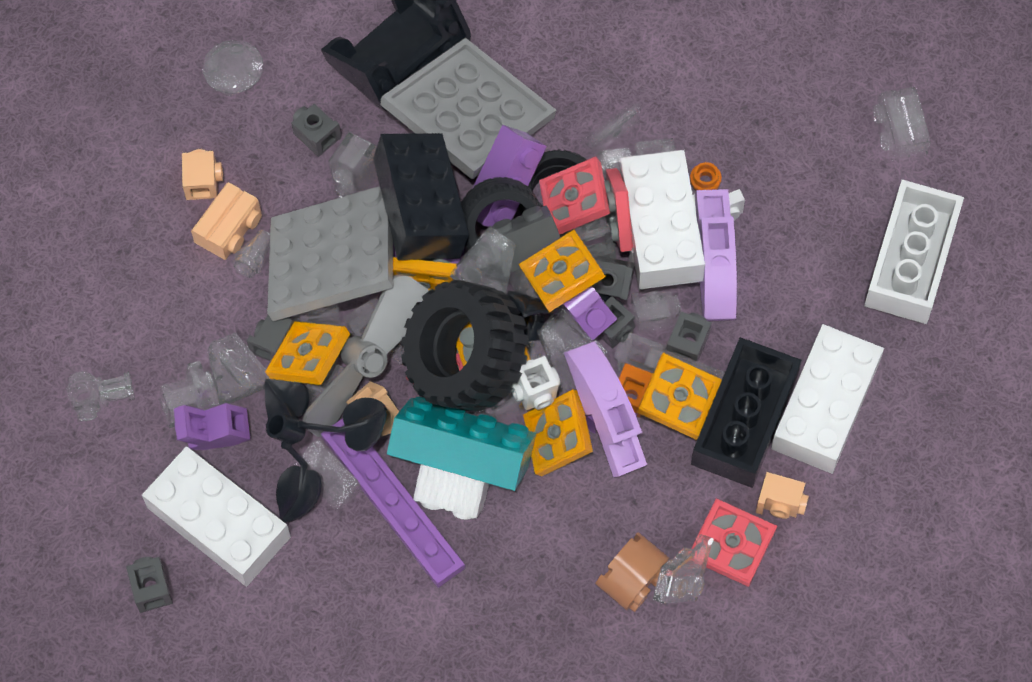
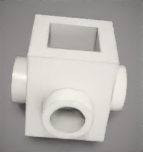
M545 356L535 360H527L526 365L521 366L520 372L522 375L519 381L511 385L513 388L511 392L517 402H522L526 411L534 407L537 410L543 409L554 402L560 385V379L554 367H550Z

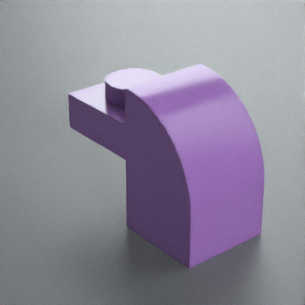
M592 286L560 305L573 317L591 340H594L617 320Z
M228 403L208 410L186 405L174 408L177 440L187 442L192 450L234 446L250 440L247 408Z

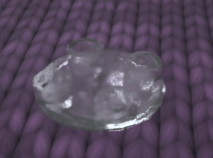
M228 40L215 45L206 54L202 63L203 75L207 83L228 97L235 96L252 88L264 74L263 58L258 49L250 43L240 40Z

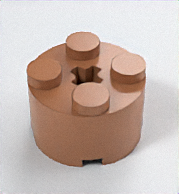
M638 532L634 539L631 538L607 566L609 571L604 576L601 574L595 584L625 610L630 608L633 612H636L651 591L648 586L652 584L657 587L668 574L672 564L669 562L670 558Z

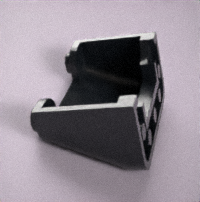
M392 0L396 11L356 46H353L344 37H336L324 46L321 52L326 61L376 106L387 111L380 105L384 94L463 39L467 38L470 41V29L456 0Z

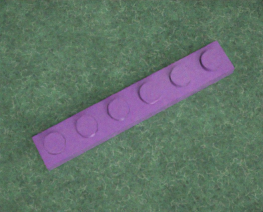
M343 418L332 426H345ZM326 431L321 433L324 442L438 588L465 569V564L373 447L366 451H355L347 446L345 433Z

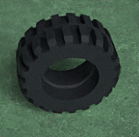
M462 280L438 284L435 290L430 289L422 296L423 301L417 302L411 310L413 312L411 319L408 318L406 320L404 328H407L405 337H402L401 346L404 347V354L401 355L402 364L407 366L408 369L405 371L409 382L414 383L413 388L418 395L423 396L426 401L432 404L465 411H481L486 407H493L501 401L500 397L505 398L513 390L511 385L519 381L522 375L520 372L521 366L526 365L527 355L524 354L525 347L529 346L528 335H524V329H527L524 317L518 316L521 312L515 303L510 300V297L503 291L496 290V288ZM470 321L474 332L473 350L468 362L459 371L455 358L456 343L460 332Z

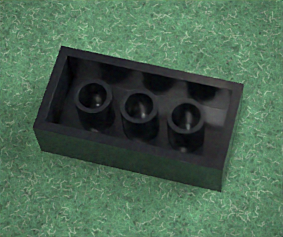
M443 133L381 134L373 160L388 216L397 260L460 259L469 233Z
M740 337L694 446L691 465L753 488L798 377L802 360Z

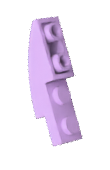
M728 189L696 190V217L705 261L704 278L700 282L703 317L707 321L735 320L737 306L734 218L730 214Z
M593 341L564 352L586 415L592 414L613 477H618L646 466L647 463L637 437L642 431L634 410L615 371L596 342Z

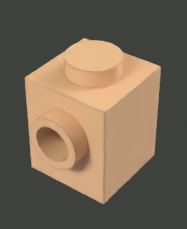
M197 149L189 153H182V183L186 200L216 198L218 195L217 181H223V168L221 162L216 163L214 151Z

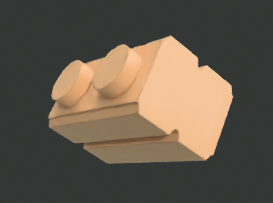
M229 182L226 183L192 229L191 233L194 243L224 260L228 258L231 252L237 253L244 242V234L249 228L254 229L261 219L262 214L259 200L251 194L243 192Z

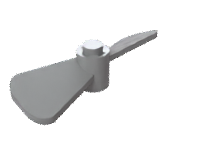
M407 275L393 276V288L382 292L362 337H351L344 344L341 350V358L347 367L306 410L303 417L304 422L334 425L339 420L347 406L346 402L352 397L363 376L372 378L384 371L387 365L386 354L402 340V337H405L407 328H404L406 320L408 318L411 319L413 315L411 310L417 302L423 301L422 296L429 291L427 288ZM307 429L317 437H321V433L323 432L318 430Z

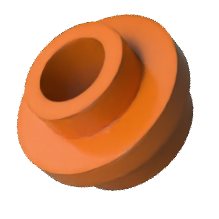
M700 163L691 171L690 183L695 190H717L721 184V172L712 163ZM702 176H709L711 181L704 182L700 178Z

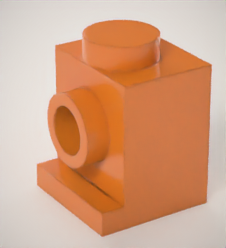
M625 363L619 381L626 395L634 394L637 397L636 400L630 397L628 399L634 413L640 418L641 414L637 413V409L653 373Z

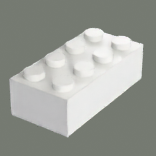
M684 150L620 158V174L628 190L633 242L632 252L639 290L702 282L705 261Z
M901 181L868 290L865 307L927 324L964 197L913 182Z
M822 324L775 432L771 449L833 474L879 366L884 348Z
M187 446L142 494L144 502L151 512L246 587L291 538L286 523Z

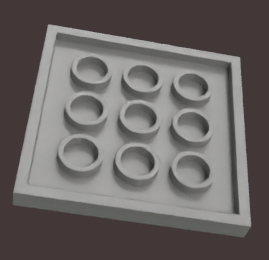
M467 38L384 94L380 103L381 106L414 133H443L450 162L471 179L479 175L502 124L526 132L531 136L554 119L556 114L555 108Z
M380 186L271 218L267 314L272 321L393 288V239Z

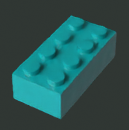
M424 397L410 398L394 418L387 455L515 491L528 470L537 433L529 431L526 426L512 423L507 425L497 422L496 418L489 415L475 416L465 413V410L432 404L426 401Z

